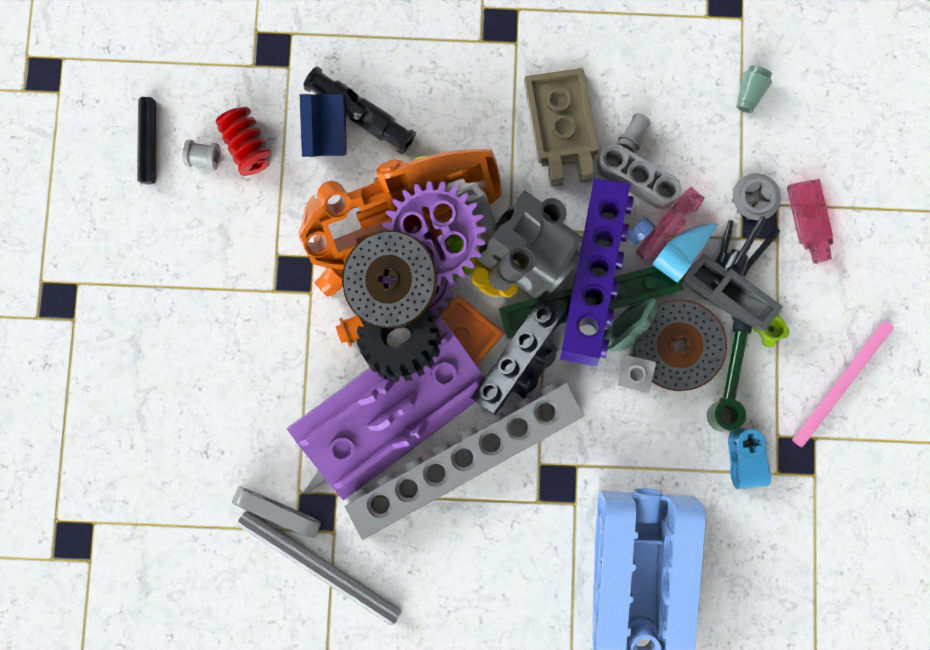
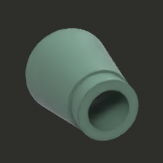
M749 66L748 71L743 73L736 105L737 109L746 113H753L772 83V72L760 66Z

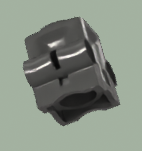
M524 190L517 198L514 206L509 207L497 222L495 234L478 250L482 254L481 258L474 257L490 269L488 280L494 289L506 291L516 284L533 298H537L545 291L553 292L571 271L579 257L580 252L577 251V248L581 244L583 237L563 223L567 211L565 205L560 200L548 198L540 202Z

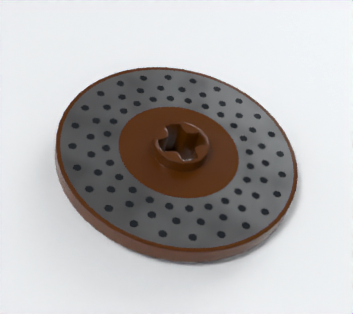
M671 300L659 304V310L651 326L633 345L634 356L657 361L652 379L654 384L672 391H689L707 384L720 371L726 357L727 339L722 324L708 308L689 300ZM684 338L686 340L684 345L688 348L687 351L681 350L675 353L673 351L675 345L672 343V340Z

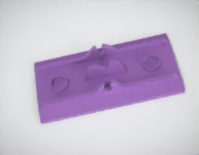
M441 316L435 319L441 337V345H438L440 354L438 358L433 356L435 364L431 369L428 366L423 367L424 375L419 377L417 372L411 374L413 379L406 382L404 377L400 376L399 382H393L389 376L385 380L378 375L377 371L374 373L369 367L287 427L288 432L343 500L475 403L471 396L485 377ZM409 338L408 340H406L404 343H402V344H401L400 346H398L397 348H400V347L406 345V344L410 341L411 338Z

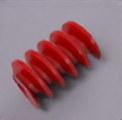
M249 107L231 109L222 113L216 119L217 129L220 134H223L222 139L228 145L227 149L233 155V162L238 165V172L242 176L253 175L265 170L270 164L266 159L272 154L270 149H262L267 143L264 138L256 139L262 132L260 128H252L256 124V120L254 117H248L251 114Z

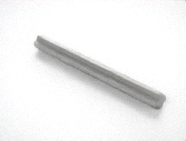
M245 511L239 518L237 525L387 624L394 625L401 614V610L255 514Z

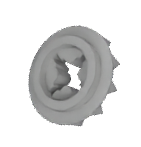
M752 173L744 176L737 182L733 188L731 202L735 204L737 213L745 216L747 220H759L761 216H765L767 219L778 210L781 202V193L773 179L764 174ZM759 188V198L763 200L752 207V198L748 194L752 195Z

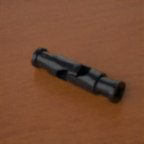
M314 67L307 75L303 84L304 90L307 92L313 91L315 94L345 95L346 115L351 121L380 141L385 140L396 147L397 152L401 155L411 146L416 136L414 130L408 131L396 123L393 116L367 99L359 97L357 93L341 81H334L323 74L320 67ZM370 112L373 116L372 124L363 121Z

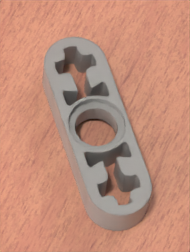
M238 487L232 500L234 505L307 537L315 538L321 525V521L247 488Z

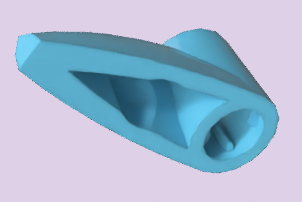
M714 223L703 224L678 234L666 244L652 265L678 283L718 225Z

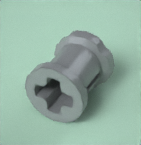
M190 139L185 141L182 153L185 166L191 167L194 164L209 166L210 170H217L221 156L218 143L205 145L197 144Z

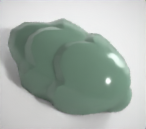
M651 298L631 306L612 322L611 328L605 329L604 339H609L608 350L613 352L621 351L633 346L638 341L639 337L651 326L652 321L657 315L659 304L656 299Z

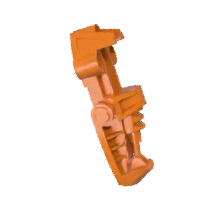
M492 149L456 150L433 154L407 163L396 159L383 162L376 169L378 177L374 179V183L349 193L345 191L340 183L327 181L319 187L317 199L312 195L304 209L298 235L312 264L333 269H344L349 254L361 240L376 232L389 230L382 226V223L392 222V218L386 214V211H397L398 208L393 203V200L397 199L404 202L403 190H407L414 195V184H419L422 190L426 191L428 181H432L435 190H438L441 181L445 182L446 187H448V183L464 179L465 183L476 182L478 187L487 195L489 204H493L502 195L497 160ZM341 195L338 202L328 204V200L332 196ZM441 204L436 208L435 214L439 221L445 223L452 218L453 212L449 205ZM424 206L423 213L429 223L432 238L434 239L443 233L441 228H434L427 206ZM359 207L361 211L356 212V217L361 229L333 240L328 225L347 218L350 210ZM411 215L406 220V228L411 233L414 226L421 230L422 221L417 215ZM314 235H318L314 237L313 243L309 242L311 237H313Z

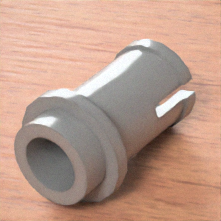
M640 113L634 114L625 133L618 137V145L625 147L633 153L635 150H639L641 147L640 141L651 124L650 119Z

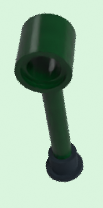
M733 316L731 317L734 320L732 331L735 332L723 398H719V401L713 403L707 411L709 425L720 432L739 429L746 420V410L736 400L747 335L751 334L752 326ZM723 407L729 409L732 414L729 424L721 419L720 412Z

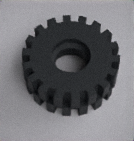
M430 309L416 321L399 327L406 328L411 332L410 341L400 348H392L387 344L388 334L397 328H380L360 319L364 326H358L357 334L360 338L357 339V345L370 369L374 373L377 371L381 378L386 380L387 376H389L393 382H399V377L403 376L406 382L413 380L411 374L417 372L420 377L425 374L423 367L428 366L431 369L435 364L433 356L438 358L440 354L438 345H441V337Z

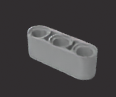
M611 144L607 146L597 162V170L600 175L609 181L630 184L629 192L656 208L665 209L669 207L681 193V184L675 176L621 145ZM606 158H616L619 166H610L607 164ZM632 172L642 173L645 182L634 180ZM658 187H666L670 191L671 197L666 198L660 195Z

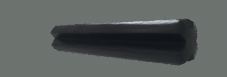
M140 97L138 99L137 181L145 185H151L156 182V101L152 97Z

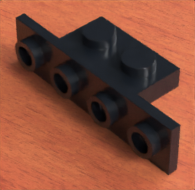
M541 297L471 396V399L494 415H497L512 392L523 399L528 393L532 392L536 388L538 378L542 372L555 360L558 348L550 340V337L567 312Z

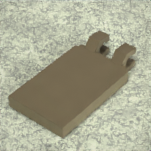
M583 68L525 76L524 84L538 163H542V167L548 166L550 186L563 185L564 172L562 164L577 162L580 183L592 181V176H594L592 160L598 154L599 148Z

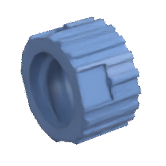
M645 217L628 232L627 237L637 246L656 227Z

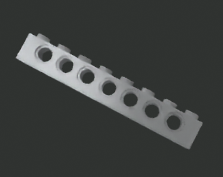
M554 382L540 390L543 395L542 397L533 402L530 397H527L513 405L516 411L506 417L503 412H500L486 420L489 426L479 432L476 427H473L460 434L461 442L452 447L446 442L432 450L434 454L432 458L424 462L421 457L404 465L405 473L395 477L393 472L377 480L379 487L369 493L365 487L350 495L351 502L344 507L361 539L368 538L583 418L585 415L567 383L559 387L557 382ZM541 404H548L553 409V417L547 422L539 419L537 415V409ZM516 418L522 419L527 426L525 434L520 437L514 436L510 431V423ZM489 433L497 435L500 440L498 449L493 452L486 451L482 446L484 436ZM460 449H468L473 455L471 464L466 467H461L455 462V453ZM433 464H439L445 469V477L439 482H434L428 477V468ZM410 479L417 484L418 491L416 495L407 497L402 494L400 486L404 480ZM384 495L388 498L390 506L386 512H379L374 508L373 500L375 496Z

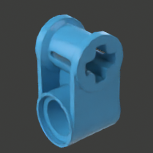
M739 428L733 430L728 437V446L731 462L730 474L735 489L769 486L771 483V472L767 460L764 436L761 432L753 429ZM749 438L750 444L745 445V447H743V441H746Z

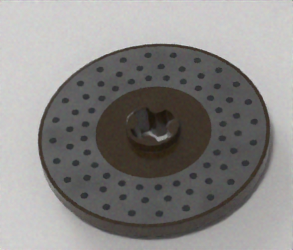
M394 230L376 232L361 240L349 254L342 275L343 292L352 311L364 322L380 328H399L420 318L431 305L438 282L436 264L427 247L415 237ZM389 271L391 275L396 276V282H392L390 288L388 284L383 283V277H387Z

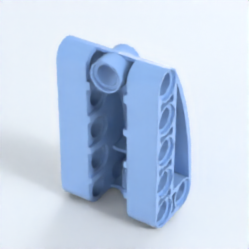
M637 488L634 489V492L599 491L594 556L593 650H695L706 520L704 506L695 496L662 494L658 490ZM650 639L646 645L637 646L640 640Z

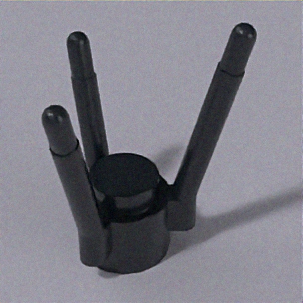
M760 217L740 251L731 249L730 253H727L733 228V220H729L721 250L715 262L727 271L733 269L739 275L746 277L750 267L774 241L780 230L778 228L775 229L748 259L746 254L765 223L766 217Z

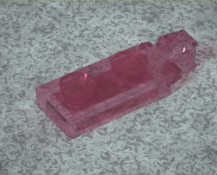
M820 179L788 185L787 192L799 244H803L805 250L810 249L813 264L831 260L830 245L833 244V233Z
M689 187L635 251L636 254L643 260L651 256L657 257L666 246L667 242L665 240L671 232L676 234L686 223L683 217L687 213L696 212L705 198L693 187Z

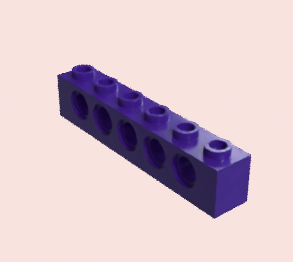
M596 178L593 180L560 360L597 367L600 357L606 358L609 339H604L605 327L611 328L614 310L609 309L610 298L616 299L619 288V281L614 280L615 270H621L624 259V252L619 251L620 241L626 242L629 224L624 223L625 214L631 215L634 196H628L630 184ZM605 212L612 213L616 218L607 219L603 217L602 214ZM598 240H606L611 246L601 247L596 242ZM596 267L602 268L606 274L596 276L591 272V269ZM596 296L600 299L601 303L599 305H590L585 298ZM591 325L595 328L596 333L585 335L581 332L580 327Z

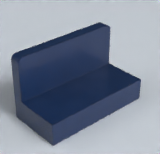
M299 94L302 157L345 156L347 154L345 95Z

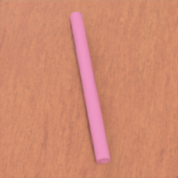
M885 321L881 323L792 439L794 443L800 447L806 444L894 329L890 323Z

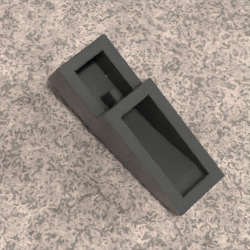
M704 253L682 280L684 285L707 301L762 332L766 330L783 308L782 305L733 269L727 271Z

